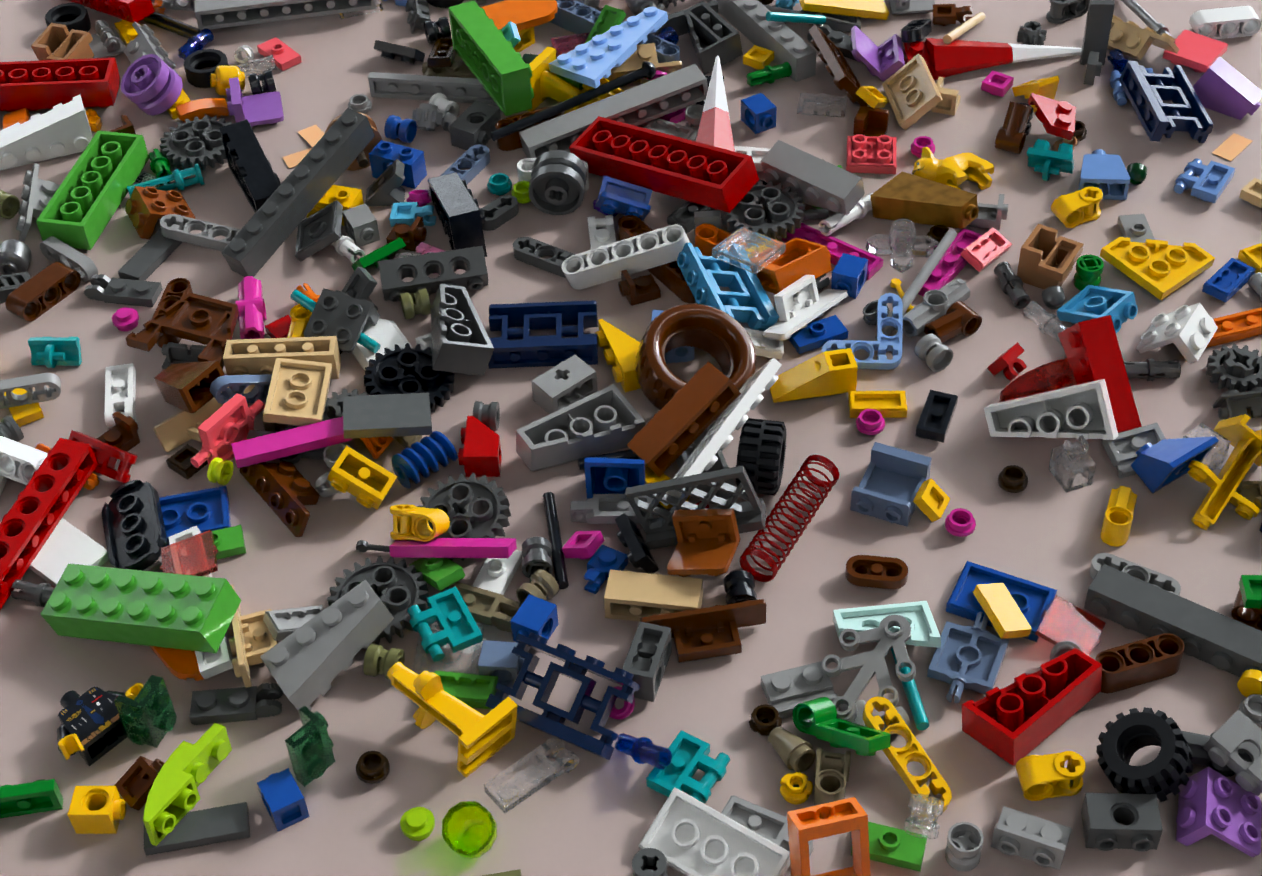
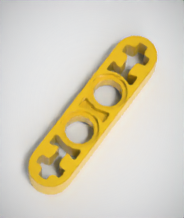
M880 696L869 699L863 710L862 719L865 725L882 731L884 724H886L887 728L883 732L890 733V735L899 734L905 738L906 745L904 747L895 748L890 745V747L882 749L920 807L929 814L938 815L947 810L952 798L950 787L894 705L888 699ZM874 708L878 712H885L883 720L879 715L874 717L872 716ZM912 761L919 762L924 766L925 773L921 776H914L908 772L907 764ZM929 778H931L932 780L930 781L929 786H927L926 782ZM930 790L934 795L939 793L942 795L940 803L936 799L931 801L928 799Z

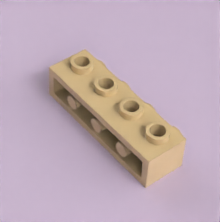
M337 336L237 339L226 341L223 361L227 375L272 374L276 358L332 363L331 379H339L341 356Z

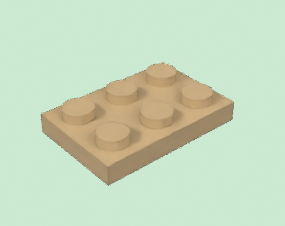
M919 53L882 84L898 124L904 130L915 124L922 116L935 108L943 100L924 58Z
M276 358L263 412V422L305 426L323 421L332 375V363Z

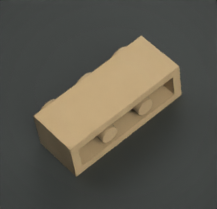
M610 569L604 595L605 618L640 622V618L654 614L661 615L681 612L683 610L700 609L703 602V579Z

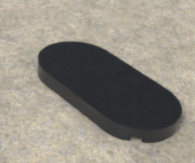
M133 480L124 483L113 491L110 495L111 501L109 504L105 502L103 506L102 521L110 564L114 568L143 571L160 558L166 546L167 536L158 492L148 482L143 483L141 480Z

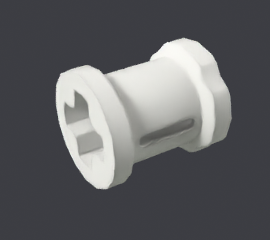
M436 93L430 98L429 104L438 106L437 111L438 113H443L442 118H444L447 112L455 116L459 114V105L454 101L447 100L443 93Z

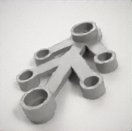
M889 615L880 622L877 628L861 632L845 629L840 633L839 640L844 650L854 651L859 645L878 642L874 650L839 658L836 655H827L823 659V671L829 677H836L841 672L861 668L845 694L832 700L836 710L841 704L849 706L844 712L837 710L838 719L853 722L856 719L857 708L855 703L874 674H876L880 689L878 696L883 697L886 693H892L894 698L890 702L894 707L898 704V692L892 686L885 660L892 647L897 660L895 670L898 679L904 682L914 679L916 675L915 664L909 660L905 642L911 636V626L903 616ZM892 626H898L900 627V630L896 633H892L889 631V628ZM846 637H854L855 641L850 644L845 643L844 639ZM831 662L838 664L833 670L827 668V665ZM903 667H910L912 669L908 674L900 672V669Z

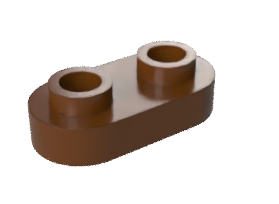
M856 555L847 561L845 576L855 586L899 589L907 582L908 566L898 558Z

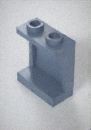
M875 442L871 449L870 464L859 486H855L852 490L850 510L907 527L917 507L913 500L922 483L930 477L932 458Z

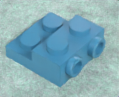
M1088 285L1057 310V316L1060 321L1076 324L1111 315L1114 329L1117 333L1122 323L1126 322L1127 319H1134L1136 317L1138 307L1134 292Z

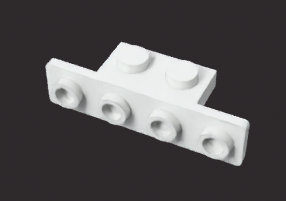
M804 275L774 295L779 321L763 331L764 337L775 338L777 341L790 339L793 333L807 327L809 322L823 316L824 312L831 307L839 305V302L848 296L847 290L825 289L818 294L815 275Z

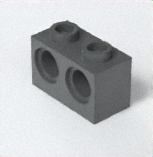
M645 622L639 623L622 668L633 674L632 680L640 685L639 691H635L633 694L634 698L654 702L672 653L671 628Z

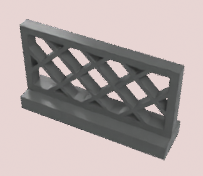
M743 465L626 488L625 495L646 533L645 542L649 550L677 545L678 541L672 515L675 510L680 508L683 510L706 509L705 507L708 503L718 507L707 509L734 508L739 534L765 529L766 505L762 498H758ZM739 478L741 481L738 487L725 483L726 480ZM705 484L712 488L707 493L695 487ZM676 490L682 492V495L677 498L666 494V492ZM718 490L731 494V496L726 500L715 496ZM646 495L654 499L649 504L638 500L637 497ZM690 495L702 501L699 505H695L685 500ZM738 497L747 500L745 502L734 503ZM662 501L673 505V507L668 511L657 507V505ZM650 514L659 516V518L648 519Z

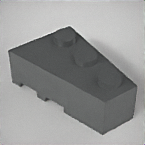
M701 1L684 10L688 33L704 75L713 71L717 55L720 58L721 66L743 55L739 32L708 4Z

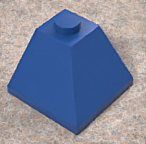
M1216 436L1163 439L1154 445L1149 442L1137 450V458L1131 464V467L1149 490L1155 493L1188 473L1190 470L1188 466L1192 460L1202 462L1219 440Z
M586 457L584 459L587 499L593 498V494H625L626 488L646 484L645 460Z

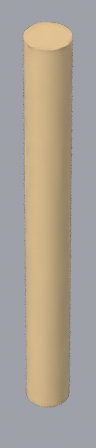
M983 12L977 13L943 37V42L950 44L982 22L986 17Z

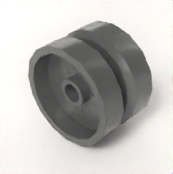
M551 150L542 153L533 164L529 184V198L534 206L542 212L551 215H566L579 208L584 199L587 177L586 167L582 160L575 154L564 150Z

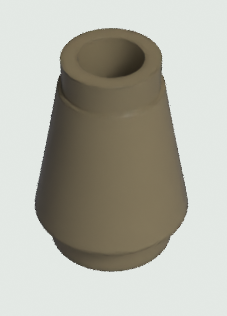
M776 727L770 732L768 742L789 770L804 772L812 766L816 753L813 751L811 743L782 727Z

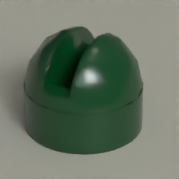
M1131 163L1127 166V172L1132 185H1139L1146 179L1147 167L1144 164Z

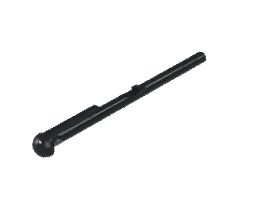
M643 62L642 68L490 132L491 139L493 141L501 139L643 77L652 79L656 74V67L651 62Z

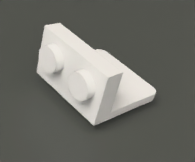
M1200 302L1191 306L1183 305L1174 312L1168 314L1160 313L1155 316L1147 332L1141 336V341L1136 349L1139 353H1144L1174 343L1188 364L1194 363L1199 360L1218 327Z

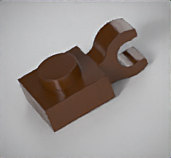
M933 4V25L947 26L949 24H956V20L963 24L971 18L964 15L972 14V7L963 6L956 8V4Z

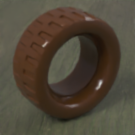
M683 304L667 309L654 318L641 340L635 363L636 377L641 390L648 400L661 410L674 397L675 393L687 383L678 378L667 367L664 355L668 351L677 347L690 346L709 353L720 365L722 373L733 382L738 390L755 373L756 354L749 334L732 316L708 305Z

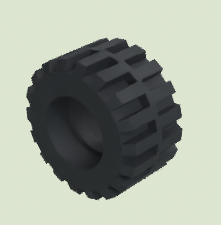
M748 418L742 427L736 467L744 466L757 494L775 496L780 488L787 436L784 422ZM736 478V484L738 487L741 481L739 478Z
M1144 707L1143 712H1139L1137 708L1129 709L1130 714L1125 716L1121 712L1116 715L1118 719L1116 722L1109 721L1105 725L1108 731L1106 733L1101 732L1098 738L1101 745H1097L1096 752L1100 757L1098 762L1103 772L1119 793L1157 794L1160 802L1168 800L1166 795L1171 792L1176 796L1181 792L1178 786L1180 784L1186 786L1189 781L1186 773H1192L1193 764L1190 761L1193 759V753L1177 723L1160 710L1154 713L1152 708ZM1150 745L1161 747L1158 756L1152 762L1143 766L1129 765L1131 757L1139 749Z

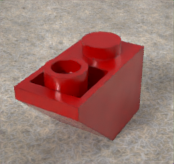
M467 416L466 427L461 428V444L464 445V448H459L458 452L459 465H464L465 477H470L472 473H475L476 477L484 475L486 477H500L502 462L500 436L474 416Z

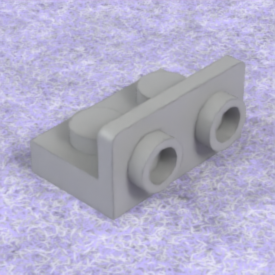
M1003 806L999 821L994 828L991 847L999 849L1004 854L1017 855L1032 860L1040 866L1053 867L1060 870L1072 828Z

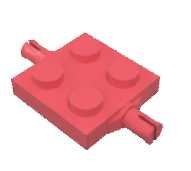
M237 393L224 403L221 408L198 427L202 448L195 456L190 458L192 465L199 468L207 461L209 466L215 457L222 458L223 461L232 460L234 453L231 443L247 440L249 430H254L255 417L265 408L264 402L257 399L248 408L246 397Z

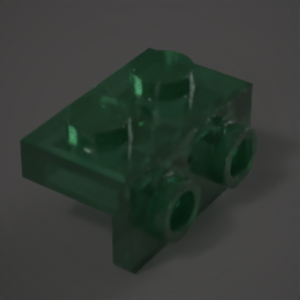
M151 675L134 700L120 695L114 700L127 737L135 744H147L157 748L166 733L171 731L176 723L177 715L164 679Z
M303 706L299 709L303 726L287 738L285 743L296 780L305 787L314 779L321 777L326 769L335 762L332 751L334 744L327 732L328 722L318 711L313 713L306 706Z

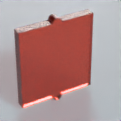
M211 530L160 548L162 558L160 569L163 573L205 576L218 571L216 558L218 549L214 544Z
M1056 595L1049 609L1043 611L1041 615L1043 620L1035 634L1054 645L1061 641H1072L1081 648L1083 653L1089 656L1093 648L1097 647L1100 643L1098 638L1106 622Z

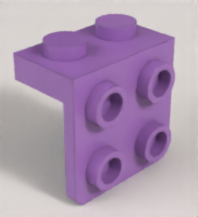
M857 26L851 28L852 55L858 62L862 61L867 66L871 75L885 81L905 65L902 39L897 34H894L880 46H876Z
M229 78L230 88H226L229 115H234L236 122L247 119L250 126L253 127L263 124H275L284 120L280 92L274 91L242 96L239 78Z
M1206 767L1188 777L1189 781L1186 786L1183 784L1179 785L1181 792L1178 793L1176 841L1189 846L1213 834L1250 857H1255L1261 853L1262 802L1259 797L1252 792L1246 791L1239 784L1210 767Z

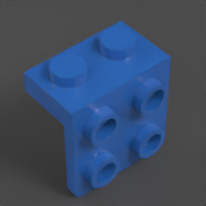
M604 175L595 206L599 207L600 211L606 214L614 215L616 212L625 216L634 215L644 221L651 209L649 202L653 190Z

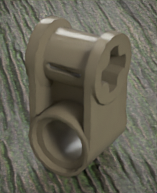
M817 747L814 773V806L845 799L846 783L849 780L851 751L841 754L824 752L823 748Z

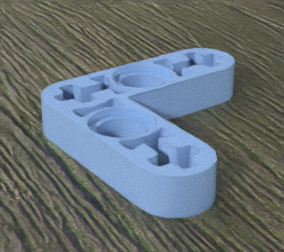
M885 293L879 298L877 305V341L829 340L822 346L821 353L851 348L854 355L855 351L863 349L869 353V357L865 360L855 358L858 369H895L900 365L902 359V299L894 293ZM887 303H892V317H887ZM886 326H893L896 328L897 333L894 336H886L883 334L882 329ZM874 350H875V351H878V352H877V356H878V357H877V360H873V359H874ZM888 351L892 352L893 358L891 360L887 359L886 352Z

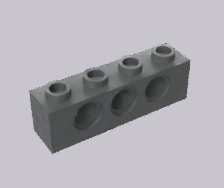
M483 246L378 261L385 301L397 302L400 301L401 293L408 292L413 294L419 289L424 288L427 289L428 296L433 293H437L440 284L464 286L471 290H477L488 285V273ZM458 269H463L466 271L463 274L454 273ZM432 273L440 275L437 278L428 277ZM406 277L414 278L410 282L402 281Z

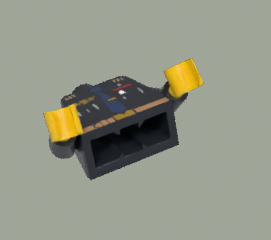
M142 683L134 684L126 693L110 690L105 692L98 687L90 688L81 696L76 691H68L60 701L64 709L58 714L61 722L57 729L58 750L64 755L66 760L70 759V756L78 751L86 764L91 766L140 728L133 708L139 709L141 701L150 698L151 694Z

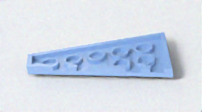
M653 6L645 8L643 12L636 16L628 17L627 21L610 27L607 32L594 36L587 43L577 45L574 50L567 54L559 55L556 60L548 63L550 72L593 88L599 87L600 79L608 78L611 75L612 68L620 67L637 50L638 43L644 44L648 40V34L655 33L668 21L667 11Z

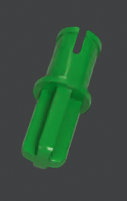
M788 62L772 67L767 65L764 69L748 73L746 75L747 84L751 87L764 83L772 84L775 80L790 77L792 75V68Z
M153 149V152L149 153V159L151 161V170L156 174V178L171 175L172 172L170 171L168 159L163 157L159 149Z

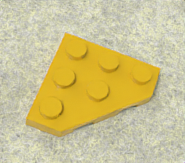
M1118 237L1104 246L1100 252V256L1159 300L1164 299L1210 268L1215 260V257L1195 243L1184 242L1183 246L1168 245V241L1146 239L1145 243L1130 242L1128 237Z

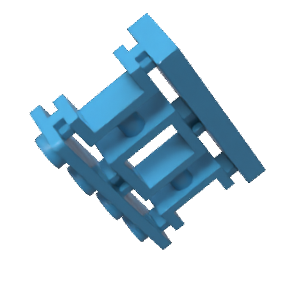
M685 243L682 252L678 255L677 264L697 304L708 305L722 310L738 322L748 323L750 329L765 331L777 322L779 316L742 247L732 246L729 254L725 249H721L718 257L703 256L699 247H693L692 243ZM719 286L729 287L730 291H721Z

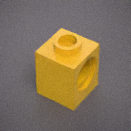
M75 786L68 817L76 834H116L119 821L123 820L126 814V803L124 799H121L117 787Z

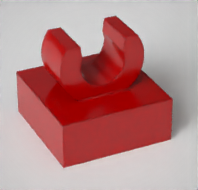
M1017 342L1000 355L987 369L994 376L1003 370L1004 376L1011 381L1027 367L1023 360L1017 358L1025 350Z

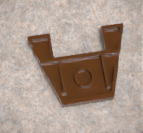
M189 293L165 309L164 316L156 321L149 320L143 324L144 329L136 335L132 332L126 337L129 347L148 352L163 334L207 345L197 357L198 362L218 360L223 369L226 341L232 339L239 315L237 304Z

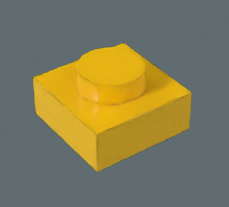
M756 45L743 55L744 65L759 70L764 69L765 66L774 60V51Z
M930 478L922 483L913 502L931 522L941 519L950 498Z

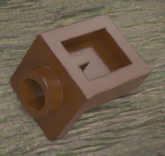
M417 216L411 226L396 223L386 238L387 244L400 237L406 244L402 249L416 252V246L420 242H424L427 236L423 217Z
M627 270L621 271V281L618 282L619 291L622 297L626 296L631 306L661 298V290L652 274L632 279Z
M116 411L112 414L116 425L97 439L128 452L140 443L137 433L139 428L132 417H126Z
M140 756L114 785L131 808L139 811L145 805L153 782L165 764L160 759L156 758L152 761Z

